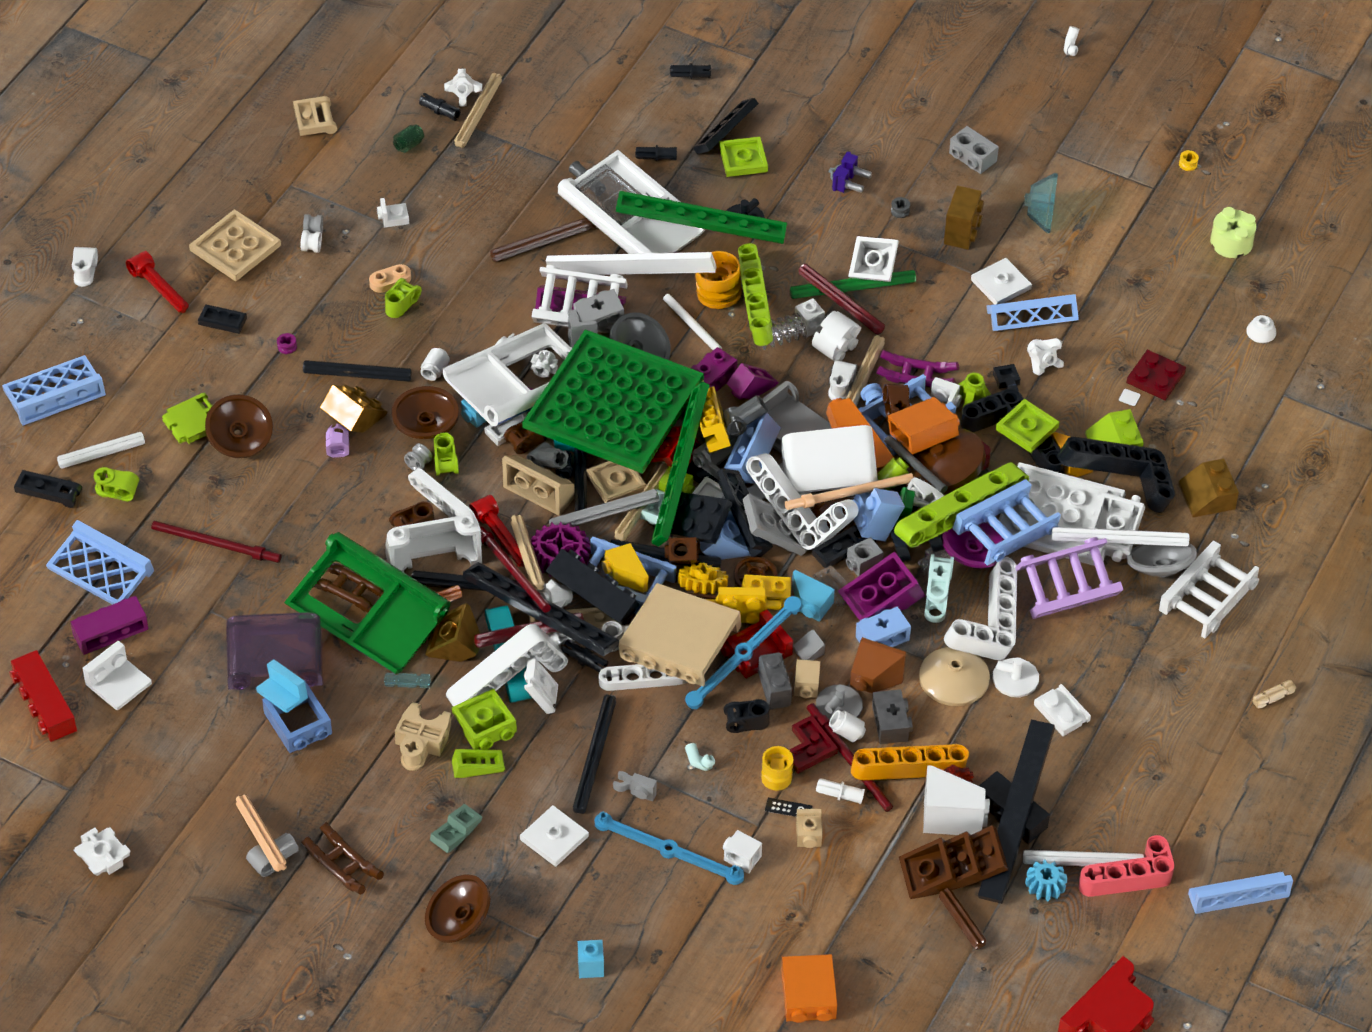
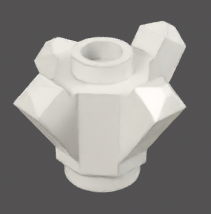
M458 69V74L453 80L444 83L445 91L455 93L459 97V106L464 107L467 106V96L471 92L482 91V83L473 80L466 73V69Z
M1058 338L1043 341L1035 339L1029 343L1027 351L1031 357L1033 373L1040 376L1045 372L1044 369L1046 367L1054 365L1057 368H1062L1064 366V361L1057 357L1056 352L1057 349H1061V340Z
M552 579L543 585V590H537L543 598L561 608L571 603L573 598L571 589L558 584Z

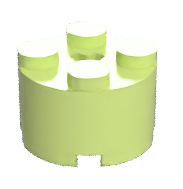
M1232 207L1224 208L1215 217L1210 242L1215 247L1214 250L1228 258H1237V255L1240 254L1247 255L1252 250L1256 232V219L1254 215Z

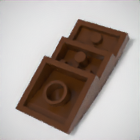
M993 825L972 835L966 831L946 841L940 837L899 856L910 899L936 895L945 888H950L951 890L962 888L1008 870L999 835Z

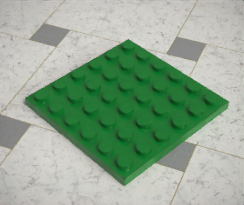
M585 329L523 420L522 425L524 429L643 474L687 406L692 389L704 380V373Z

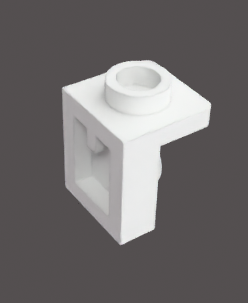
M380 198L377 214L378 219L383 220L384 228L409 224L406 203L386 206L385 199Z
M935 377L932 382L931 397L946 403L952 402L958 408L962 399V395H959L960 385Z

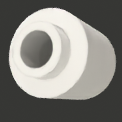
M441 348L430 350L421 365V375L425 379L435 381L442 375L443 368L450 361L447 352Z
M837 710L829 722L833 732L851 742L860 740L866 731L864 727L865 722L846 711Z

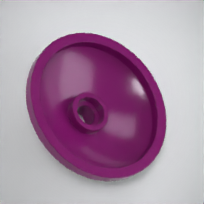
M988 522L978 525L995 544L1004 540ZM952 528L942 533L943 547L957 562L974 568H988L996 565V561L988 566L984 563L988 549L971 531H965L958 535Z

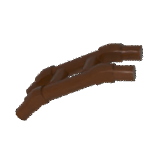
M334 562L326 572L338 575L335 581L331 583L327 579L320 578L314 586L317 589L325 592L328 591L355 604L356 607L367 613L373 605L361 596L365 590L368 589V591L373 592L379 597L384 593L382 589L357 573ZM347 579L358 584L352 593L341 588Z
M327 822L320 827V830L335 847L328 854L325 855L309 836L301 842L318 863L322 864L352 892L355 891L361 895L366 890L364 885L350 876L359 868L366 875L377 880H381L384 876L383 871L358 854ZM344 853L352 862L341 869L333 861Z

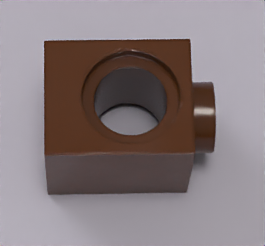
M669 538V545H665V559H669L672 565L699 564L697 538ZM678 547H686L687 553L684 556H677L675 552Z

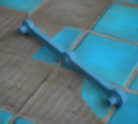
M796 596L788 597L784 602V607L747 643H740L736 646L735 654L705 682L704 687L701 686L697 691H691L686 695L685 701L687 706L691 709H699L703 704V698L742 661L751 659L753 650L791 614L795 615L802 609L801 600ZM746 650V651H747L746 654H744V655L740 654L741 651Z
M605 811L600 812L594 819L595 827L598 830H610L657 849L664 858H679L725 877L727 882L732 885H738L744 879V871L739 866L727 867L678 847L674 840H661L612 820L611 815L607 812L605 813ZM668 846H670V847H672L673 849H672V850H666L665 848L668 847Z

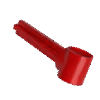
M143 251L126 260V267L133 277L146 278L178 312H186L189 304L154 269L155 263L149 252Z
M487 495L470 503L469 508L475 514L478 522L487 523L516 565L525 567L517 541L498 517L499 508L494 497Z

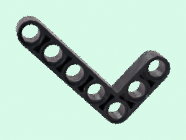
M1005 389L968 403L962 408L961 428L977 432L993 426L1023 401L1024 398L1015 389ZM1051 435L1033 452L1027 451L1039 468L1063 474L1064 465L1057 458V454L1061 449Z
M1069 437L1057 454L1058 460L1068 467L1140 477L1147 505L1156 513L1164 512L1175 496L1166 458L1157 449Z

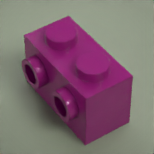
M716 347L711 353L708 352L697 365H693L691 369L704 373V382L709 384V388L714 386L717 392L737 370V359Z

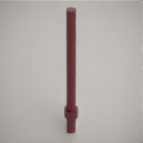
M153 521L151 529L250 555L252 559L260 561L265 559L280 563L282 558L281 554L267 551L265 547L257 545L252 547L158 521Z
M814 703L809 704L806 708L835 743L838 751L848 764L852 766L854 754L840 736L833 732L829 726V718L823 715ZM861 780L885 812L893 808L891 802L874 780Z

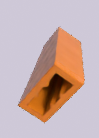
M837 398L828 404L826 414L832 429L860 425L871 426L850 398ZM873 430L878 477V472L894 456Z

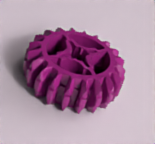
M561 521L559 525H554L551 522L550 527L543 525L542 530H536L535 536H532L531 544L542 574L546 573L547 568L559 553L560 547L566 552H569L570 549L582 557L579 561L583 564L588 563L590 559L591 547L589 537H586L585 531H580L579 526L572 528L570 522L567 525H563Z

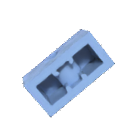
M897 606L890 610L886 609L870 618L862 619L856 624L855 637L859 643L863 637L894 647L910 640L911 625Z

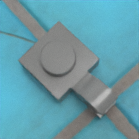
M619 771L618 779L624 782H613L614 790L618 792L631 790V794L640 799L653 801L657 794V780L636 773L630 776L626 772Z

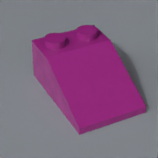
M895 551L838 590L859 621L897 606L900 611L905 610L925 596L918 581Z

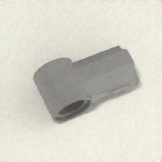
M285 833L274 840L285 859L299 851L298 845L290 833ZM260 845L254 846L248 852L246 859L260 876L267 877L275 871Z

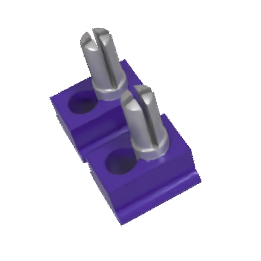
M846 152L841 160V164L835 168L830 167L828 171L831 173V180H833L832 190L843 193L846 188L862 193L864 186L851 182L849 178L853 179L854 175H859L870 179L872 172L857 167L858 156L851 154V152Z

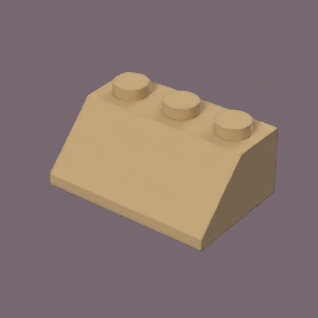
M518 455L504 456L502 458L504 488L558 516L575 499L574 484L568 479H563L550 470L544 469L534 464L531 460L524 459Z

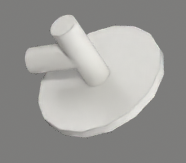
M1018 657L1003 661L998 660L993 671V683L1002 694L1020 698L1028 696L1036 690L1039 684V673L1036 667L1029 661Z

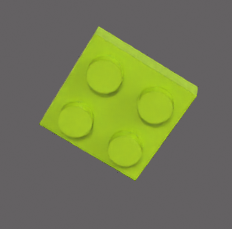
M761 137L719 142L726 177L768 172V164Z
M1024 399L996 424V430L1031 453L1059 428L1060 422Z

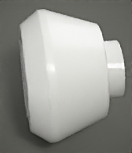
M1264 315L1255 317L1247 326V335L1257 343L1272 341L1276 337V328L1273 320Z

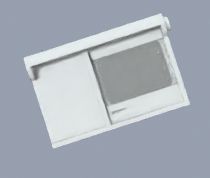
M619 150L609 155L575 180L572 178L563 179L558 185V194L628 254L677 253L705 231L702 228L615 212L619 191L680 202Z

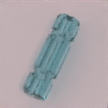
M386 673L384 684L386 687L397 685L398 687L417 688V686H420V688H429L431 677L429 674L417 676V674L398 673V675Z

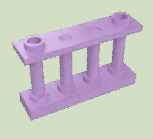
M1097 537L1085 540L1083 545L1036 558L1034 555L1021 558V562L1015 567L1016 571L1027 570L1037 600L1035 602L1036 605L1030 610L1032 619L1113 597L1123 591L1121 581L1113 583L1112 580H1109L1099 548L1107 543L1106 538L1098 540ZM1090 551L1101 582L1099 588L1092 589L1091 586H1088L1078 554ZM1069 557L1079 586L1078 594L1070 595V592H1067L1056 560ZM1048 563L1058 593L1057 600L1050 602L1045 597L1035 566Z

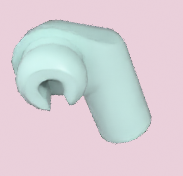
M695 743L686 745L685 750L691 766L703 771H709L713 768L715 759L712 755L708 756L706 754L703 757L699 754Z

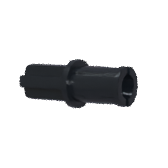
M692 63L689 65H671L670 76L689 77V79L693 77L711 78V65H693Z
M658 145L656 147H636L635 157L637 159H656V162L658 160H677V147H658Z

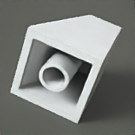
M928 765L924 795L923 833L959 835L967 831L972 835L981 831L982 827H987L990 799H985V789L939 768Z

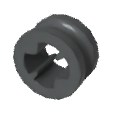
M898 197L892 201L891 213L893 216L905 218L909 215L910 201L908 199Z

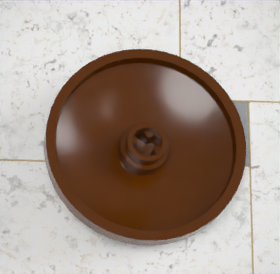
M958 428L959 436L912 454L948 487L947 491L942 493L943 495L949 494L973 481L985 465L986 453L982 441L969 430ZM909 465V467L907 468L909 474L912 473L913 477L918 478L933 486L911 465ZM909 483L902 484V485L907 488V486H908Z

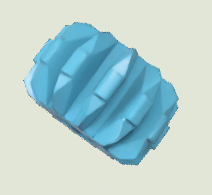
M1044 859L1042 864L1035 861L1033 867H1029L1027 870L1025 884L1026 887H1029V894H1036L1037 900L1041 897H1045L1047 902L1050 900V897L1058 899L1060 893H1064L1066 890L1067 874H1064L1063 866L1056 867L1055 861L1051 864H1048L1046 859Z

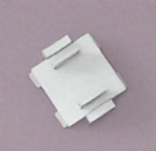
M111 827L99 833L96 828L91 829L81 836L82 844L74 849L75 853L89 866L88 868L96 876L103 872H107L109 875L123 867V860L130 856L129 848L119 842Z

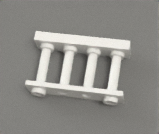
M547 265L546 268L540 267L542 277L547 278L542 307L533 309L532 319L535 323L568 327V311L572 310L577 281L589 283L587 298L596 295L598 284L611 286L610 290L615 289L618 296L619 287H628L627 280L618 274H611L609 277L560 270L559 267L554 265ZM555 278L568 280L564 306L560 312H553L550 309ZM613 325L600 329L598 332L610 333Z
M1214 540L1161 596L1159 611L1165 615L1172 609L1178 608L1203 624L1201 637L1206 638L1211 632L1214 633L1220 626L1221 620L1259 582V578H1257L1259 567L1255 566L1246 574L1221 559V555H1219L1221 545ZM1211 566H1217L1241 582L1236 588H1233L1210 574L1208 570ZM1198 580H1204L1228 596L1223 602H1220L1197 588L1195 584ZM1191 594L1216 610L1210 616H1207L1182 601V598L1185 595Z

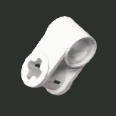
M74 247L72 269L75 272L74 283L76 285L84 287L93 282L95 267L98 262L97 248Z
M835 360L830 376L831 385L828 394L831 400L847 398L856 377L857 364Z

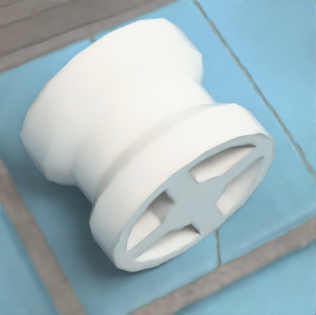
M303 230L301 251L313 250L314 253H319L322 244V233L318 231L310 233L308 230Z

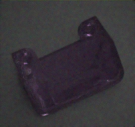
M307 612L232 616L227 620L228 690H243L249 687L251 677H269L267 664L273 659L305 680L309 687L323 685V637L321 619L317 614Z

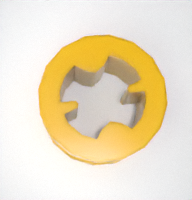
M1190 150L1182 152L1179 160L1180 168L1185 171L1195 170L1198 166V154Z

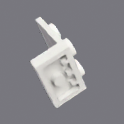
M120 641L115 642L83 667L85 684L115 710L121 709L152 684L149 677L127 660L125 646Z

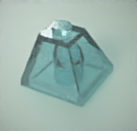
M1053 173L1032 184L1030 194H1025L1024 206H1028L1027 215L1046 233L1051 232L1058 173Z

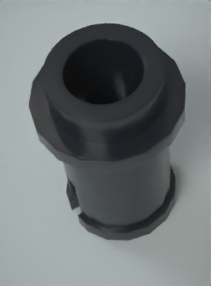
M567 450L566 452L569 456L567 465L562 469L556 468V474L563 479H569L574 472L571 466L572 454Z

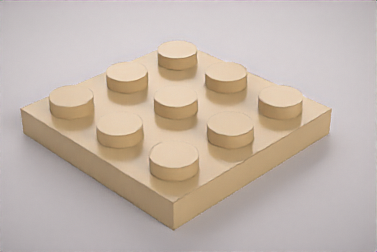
M234 209L189 244L191 252L234 281H238L281 246V240Z

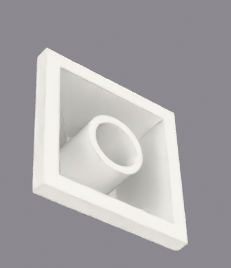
M857 236L849 278L891 282L899 241Z

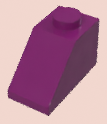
M741 363L726 384L732 389L731 393L741 400L742 398L750 400L772 389L779 382L765 369Z

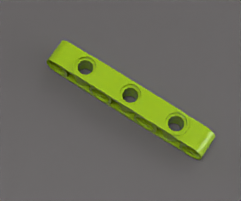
M747 243L738 248L747 315L754 343L758 346H765L773 341L771 316L757 246Z
M1007 463L903 518L896 524L894 533L911 548L917 547L952 529L958 513L1025 479L1029 482V476L1014 463Z

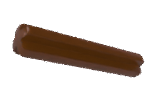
M950 888L941 890L939 892L940 900L972 946L977 950L986 945L985 937Z

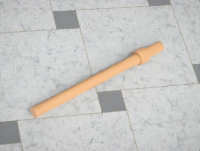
M910 473L815 495L809 493L801 495V498L785 501V507L787 510L799 507L804 509L814 507L817 503L871 492L874 488L884 489L910 483L914 477Z

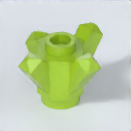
M979 373L968 374L965 380L958 384L960 385L959 395H962L964 399L963 407L968 403L991 395L985 386L983 376Z

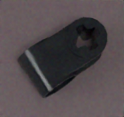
M762 699L729 702L723 708L728 721L726 729L731 733L763 730L770 723L769 705Z

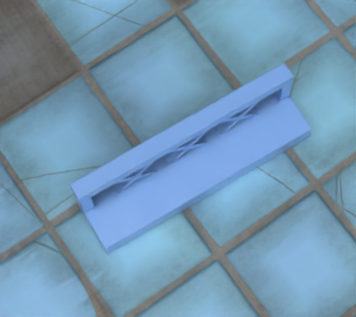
M1076 294L987 305V314H991L993 331L1079 320ZM1064 304H1071L1072 317H1064L1058 312ZM1042 307H1047L1053 312L1048 320H1043L1037 315ZM1021 310H1026L1032 315L1026 323H1022L1016 318ZM1009 311H1016V312L1014 313V315H1012ZM1004 312L1011 317L1006 325L998 326L996 313ZM1014 320V321H1016L1018 324H1011V323H1012V321Z
M1283 872L1189 888L1188 895L1195 914L1287 898L1290 896L1293 879L1291 875L1284 876Z

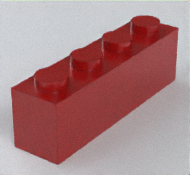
M35 650L11 660L12 670L9 671L14 684H19L20 688L18 689L23 701L28 700V709L32 717L38 718L37 724L41 734H46L50 742L76 732L75 718L38 651Z

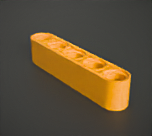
M959 744L864 748L855 752L851 774L858 780L926 777L927 766L929 765L958 776L965 771L969 751L965 746Z

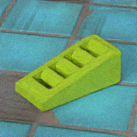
M455 749L452 757L454 778L499 773L505 770L502 750ZM494 758L495 764H491L490 759Z

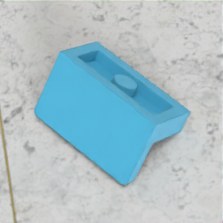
M274 659L267 664L270 678L257 686L256 690L285 713H288L308 698L305 681Z

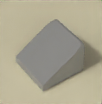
M814 629L793 645L794 651L801 660L813 661L825 655V644Z

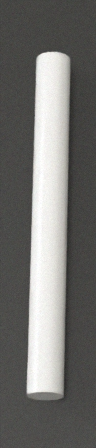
M666 294L663 297V300L712 350L716 347L722 349L710 334L670 294Z

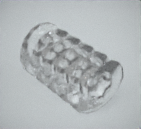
M793 313L792 317L786 315L783 319L778 317L775 321L771 319L773 341L770 343V346L772 348L775 347V340L781 346L783 345V338L786 339L787 343H791V336L796 341H799V334H802L803 338L806 339V327L798 313ZM767 345L762 346V348L766 350Z

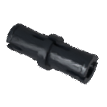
M423 93V96L421 95L419 99V105L431 109L437 115L441 114L454 121L460 116L461 109L449 105L443 99L434 98L427 93Z
M567 639L564 644L571 647L572 650L562 646L561 650L563 653L578 660V664L582 666L587 665L598 673L603 669L598 663L605 667L608 666L607 660L593 654L592 650L587 647L584 649L570 639Z

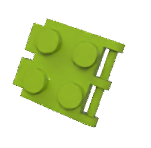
M201 393L166 409L167 413L162 416V421L170 431L172 430V434L179 443L187 442L190 444L206 436V416L213 405L208 401L207 394Z

